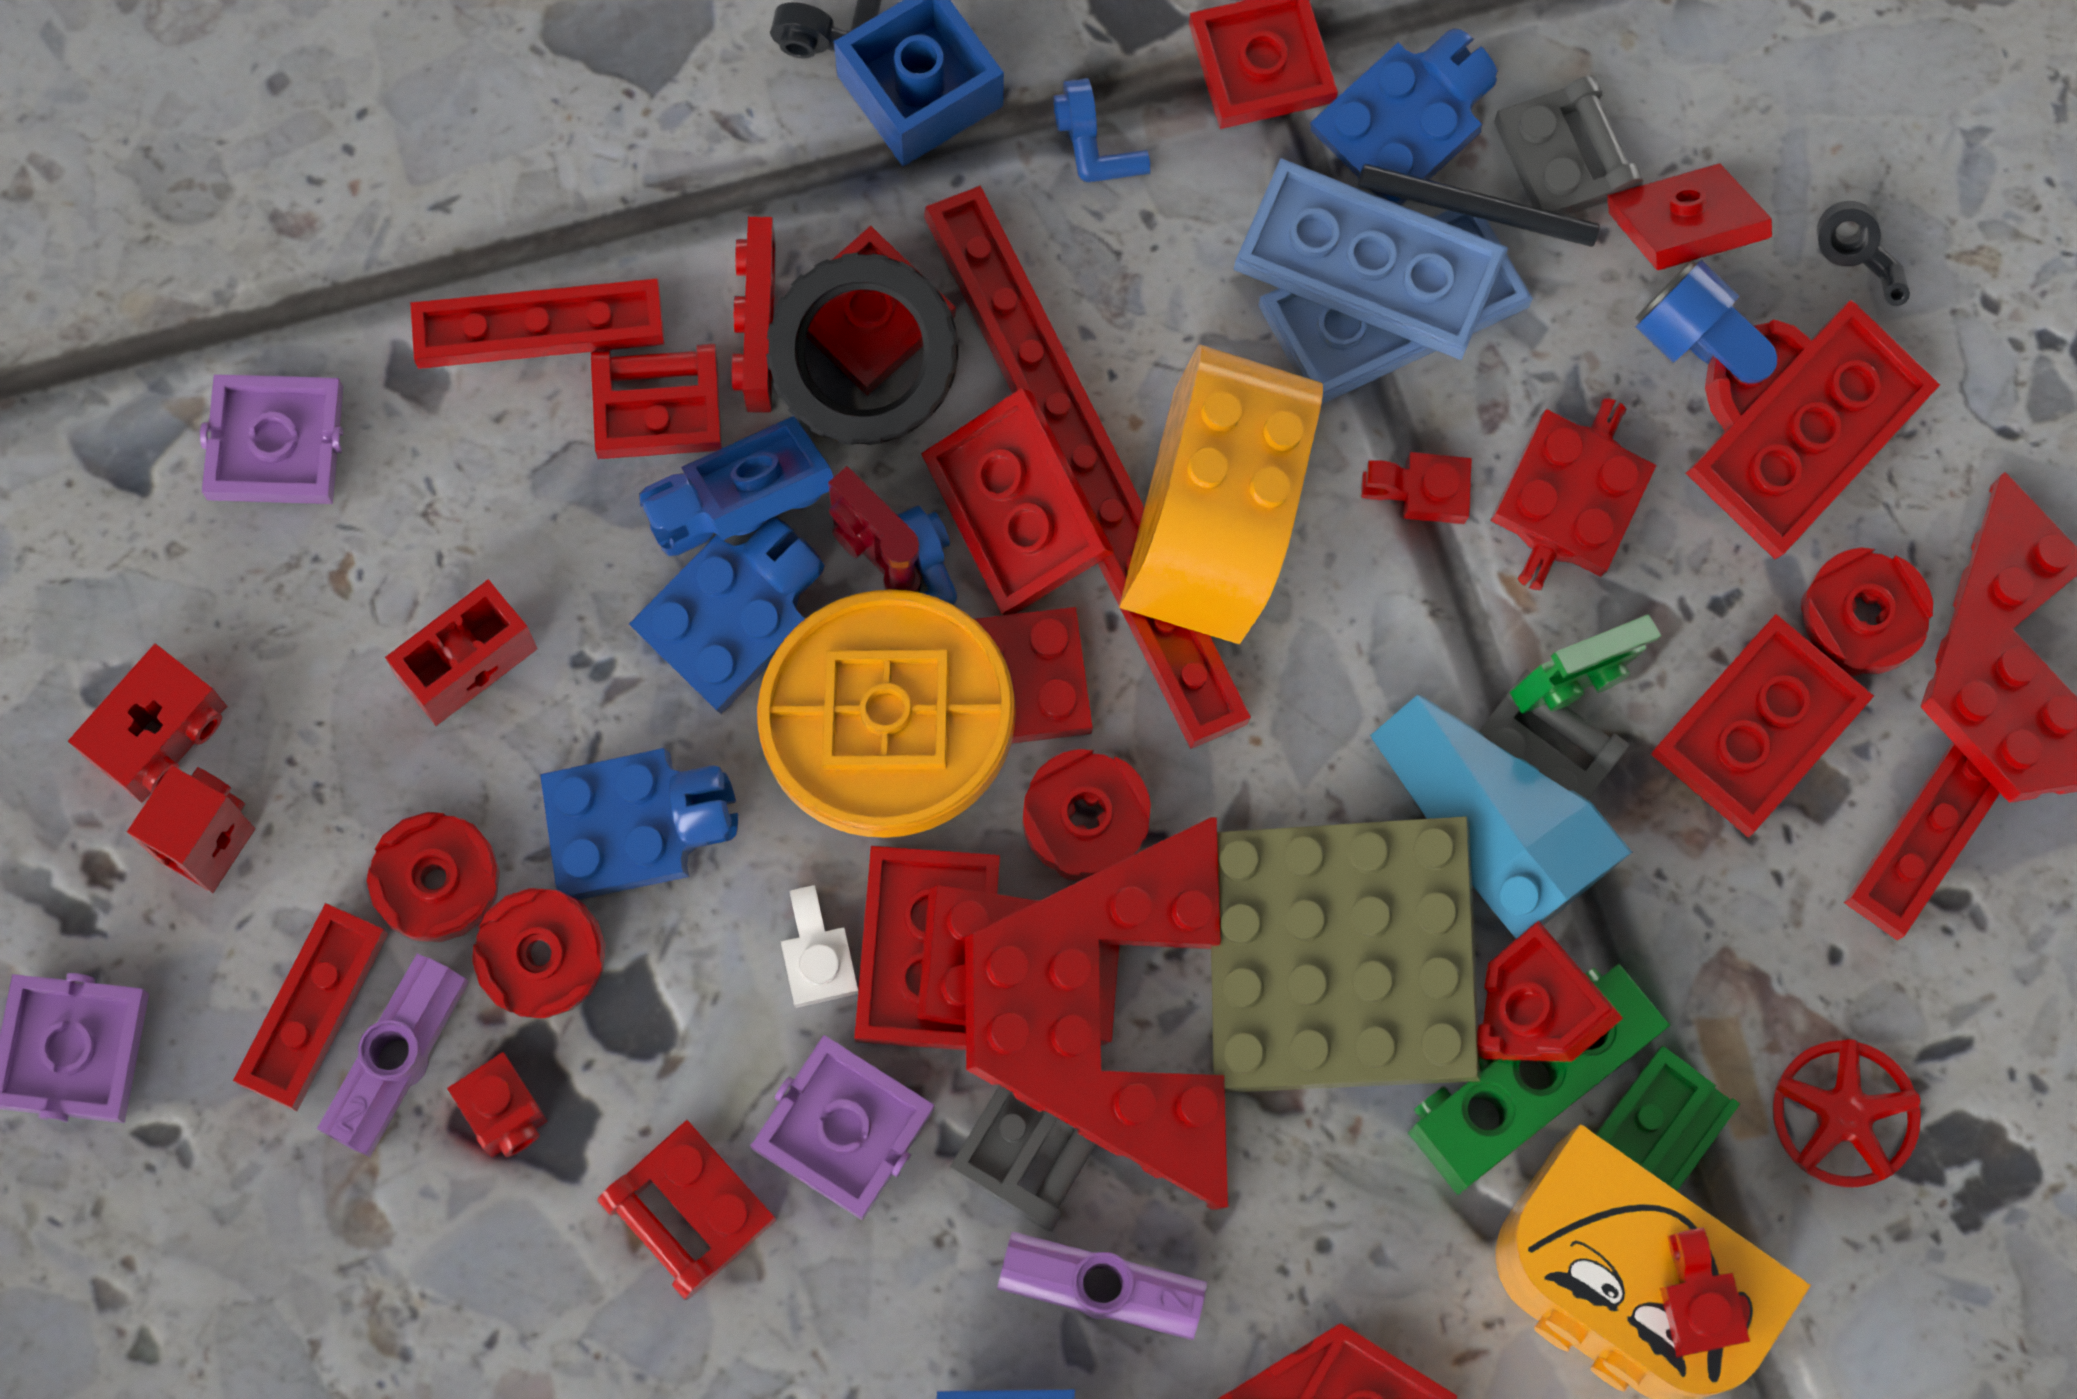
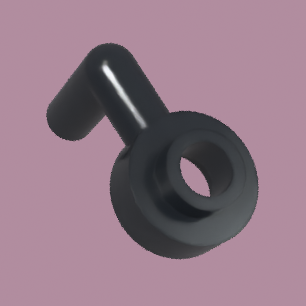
M857 0L850 31L835 27L831 16L815 6L797 2L783 3L775 9L770 35L785 54L795 58L808 59L826 50L835 52L834 41L879 14L882 0Z
M1842 201L1830 206L1821 215L1817 224L1818 244L1824 257L1833 264L1844 267L1857 266L1863 263L1880 278L1884 297L1888 304L1892 306L1905 304L1909 299L1910 291L1904 268L1901 263L1880 245L1881 231L1873 210L1857 201ZM1852 221L1857 223L1859 228L1852 236L1844 237L1836 232L1838 226L1843 222Z

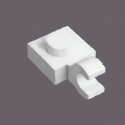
M815 885L790 890L799 937L780 942L795 1008L858 994L845 928L825 931Z

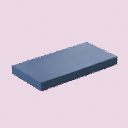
M1280 158L1235 260L1233 270L1462 360L1508 247Z
M1449 210L1432 217L1501 244L1487 220ZM1507 253L1473 334L1529 308L1533 298ZM1280 288L1261 296L1258 306L1295 373L1323 384L1321 405L1436 351Z

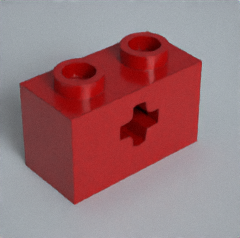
M487 579L384 658L399 682L433 724L438 726L538 648L528 626L492 582Z
M154 643L68 739V742L85 759L139 802L143 803L153 793L171 765L179 769L178 762L194 744H203L216 732L222 721L221 713L227 708V705L211 686ZM151 721L163 725L155 734L149 730H144Z
M171 765L127 830V833L160 864L213 894L256 828L241 813L246 804L229 792L231 787L199 767L190 776Z

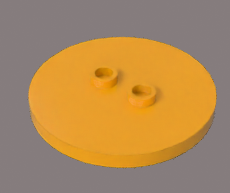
M892 589L873 590L841 598L822 607L797 625L784 639L769 662L761 683L757 705V726L765 758L775 779L788 797L808 815L834 829L854 835L880 838L901 837L935 828L953 819L975 803L995 780L1007 758L1014 735L1016 718L1015 697L1008 667L998 646L985 629L966 612L942 599L924 593Z

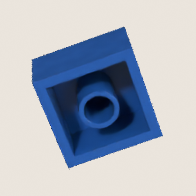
M903 0L834 41L838 78L903 167L1003 107L1004 72L951 0Z

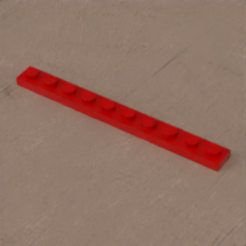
M981 185L925 206L924 219L1012 394L1021 388L1033 393L1115 552L1097 564L1120 606L1144 505ZM1120 608L1190 749L1248 724L1251 716L1210 635Z

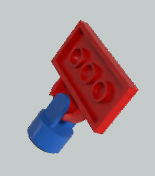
M1692 259L1635 317L1638 321L1635 327L1672 363L1690 349L1708 365L1705 391L1710 411L1724 429V432L1685 474L1772 558L1777 559L1787 552L1941 384L1852 299L1843 305L1812 339L1795 325L1776 319L1771 320L1769 323L1752 325L1732 306L1739 298V295L1702 259L1697 263Z

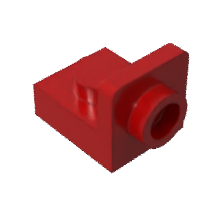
M504 1052L447 1088L476 1134L477 1141L491 1158L500 1152H503L505 1157H510L524 1150L539 1138L540 1134L536 1129L548 1122Z

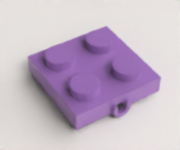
M214 374L209 423L203 422L200 427V443L202 448L206 449L202 493L208 501L333 504L337 454L342 453L340 436L344 434L343 428L340 426L344 388L340 379ZM208 432H211L210 439H208Z
M68 973L66 980L12 974L0 1032V1109L37 1113L39 1118L43 1120L50 1118L61 1122H68V1117L125 1123L149 993L142 988L95 983V978L76 973ZM75 981L84 982V984L75 983Z
M823 1035L795 1079L788 1076L775 1096V1100L779 1103L754 1139L751 1148L863 1221L892 1175L898 1178L902 1167L911 1158L912 1154L908 1153V1150L934 1112L935 1105Z

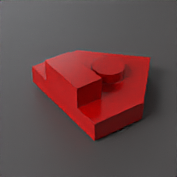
M1538 920L1488 963L1484 985L1487 991L1483 1024L1478 1025L1477 1030L1478 1053L1482 1059L1572 1062L1620 1022L1623 1017Z

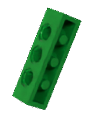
M1620 964L1616 965L1604 976L1595 967L1588 971L1586 976L1623 1019L1599 1038L1597 1049H1586L1572 1062L1538 1061L1548 1071V1088L1536 1090L1530 1088L1522 1081L1519 1074V1064L1522 1060L1482 1059L1480 1057L1481 1081L1468 1082L1453 1095L1445 1086H1442L1414 1109L1421 1120L1413 1126L1408 1134L1457 1195L1461 1194L1670 1026ZM1484 1099L1496 1107L1499 1113V1125L1496 1129L1484 1130L1477 1127L1471 1121L1468 1114V1105L1471 1100Z

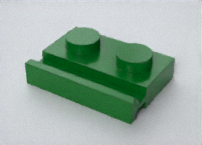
M1649 614L1554 652L1550 656L1552 658L1551 661L1539 665L1509 693L1522 714L1546 704L1551 712L1560 710L1579 699L1585 693L1583 689L1593 685L1597 693H1600L1625 680L1631 674L1627 665L1646 650V644L1656 641L1661 637V634Z
M1662 1045L1657 1049L1595 1134L1678 1191L1740 1106V1103L1734 1098L1729 1099L1715 1088L1716 1085Z

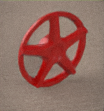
M1854 1039L1828 1041L1803 1051L1788 1064L1775 1088L1772 1107L1773 1121L1782 1147L1800 1169L1826 1184L1845 1188H1857L1883 1181L1892 1176L1906 1163L1916 1146L1920 1132L1921 1099L1906 1073L1892 1058L1882 1051ZM1839 1053L1836 1084L1832 1090H1824L1793 1079L1796 1073L1813 1059L1827 1054ZM1859 1056L1867 1058L1883 1068L1892 1077L1901 1092L1876 1095L1865 1094L1861 1089ZM1785 1097L1817 1113L1819 1127L1801 1152L1795 1147L1787 1131L1784 1118ZM1907 1111L1905 1137L1899 1150L1889 1161L1873 1131V1124L1877 1120ZM1840 1142H1851L1872 1172L1860 1176H1842L1824 1171L1816 1165Z

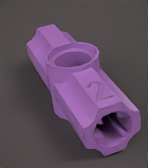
M416 954L378 1022L370 1026L361 1036L358 1045V1057L318 1125L317 1130L339 1143L371 1157L409 1088L418 1083L424 1076L429 1064L428 1055L468 986L469 981L429 957ZM397 1040L406 1041L409 1046V1053L405 1062L396 1069H381L379 1066V1055L385 1045Z
M1012 1231L997 1290L1078 1310L1093 1319L1108 1318L1193 1341L1201 1315L1207 1282L1124 1261L1121 1257L1110 1252L1093 1253ZM1095 1269H1107L1113 1272L1119 1279L1121 1285L1120 1295L1112 1302L1097 1303L1086 1295L1083 1288L1084 1277Z

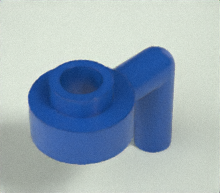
M1085 78L1064 81L1063 94L1053 96L1054 113L1058 132L1069 131L1070 139L1073 142L1079 178L1084 182H1097L1150 174L1151 167L1148 150L1099 156L1096 110L1090 80Z
M919 505L897 514L918 537L919 555L914 565L921 573L928 591L923 593L954 605L957 601V592L943 563L945 561L943 549L950 546V540L940 517L936 512L926 514Z

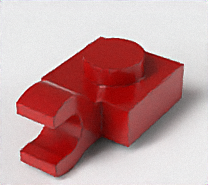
M1410 452L1406 459V468H1402L1398 464L1389 461L1369 460L1367 472L1362 473L1361 497L1371 500L1404 501L1403 519L1464 525L1469 518L1472 458Z
M1704 1227L1668 1235L1670 1253L1680 1284L1662 1287L1660 1292L1676 1356H1687L1750 1342L1733 1272L1712 1276L1711 1250Z

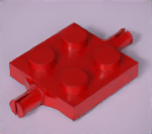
M1604 398L1591 427L1577 425L1545 409L1539 417L1490 519L1491 522L1517 534L1532 549L1521 574L1518 576V581L1525 586L1532 579L1538 566L1529 586L1532 590L1540 591L1543 589V584L1554 561L1574 563L1599 577L1603 576L1609 569L1654 473L1656 464L1624 449L1613 439L1622 417L1627 411L1626 407L1619 403L1612 411L1607 422L1616 402L1614 399Z

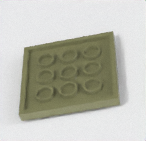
M1467 816L1217 832L1221 945L1211 946L1213 1075H1224L1225 1093L1481 1081L1480 1056L1477 1047L1478 1006L1470 822Z

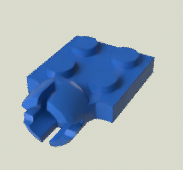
M1461 29L1448 30L1425 52L1417 54L1406 50L1397 42L1310 122V129L1358 178L1363 164L1366 163L1430 180L1481 133L1482 123L1473 115L1471 109L1479 99L1495 86L1498 69L1482 46L1472 54L1470 53L1467 46L1474 38ZM1372 191L1376 196L1399 205H1403L1407 201V199Z
M792 416L682 466L683 473L673 474L645 487L639 493L640 506H643L650 521V528L657 543L661 546V550L668 557L679 556L705 544L713 537V533L719 535L722 541L734 535L749 534L761 527L764 521L783 512L810 506L819 500L822 494L829 492L828 482L834 476L830 466L803 427Z
M776 517L768 519L746 543L733 546L724 540L722 541L719 535L716 534L629 623L720 714L768 667L769 662L784 639L797 625L805 620L797 608L799 597L823 573L825 567L816 551L803 538H799L793 532L794 529L786 522Z
M665 748L540 774L556 890H560L577 900L689 877L687 863L690 853L697 847L730 841L736 836L738 831V812L729 814L727 807L728 804L736 802L734 790L727 773L722 772L721 768L715 765L683 772L674 770L671 754Z

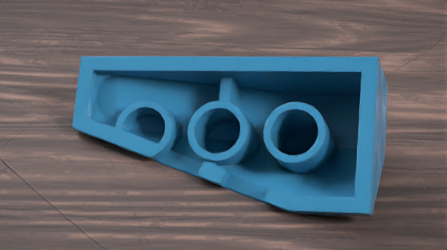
M1416 695L1370 735L1427 819L1467 816L1470 822L1472 885L1516 939L1538 920L1544 926L1633 853L1592 802L1573 790H1567L1543 775L1535 766L1522 758H1516L1486 739L1484 734L1422 695Z

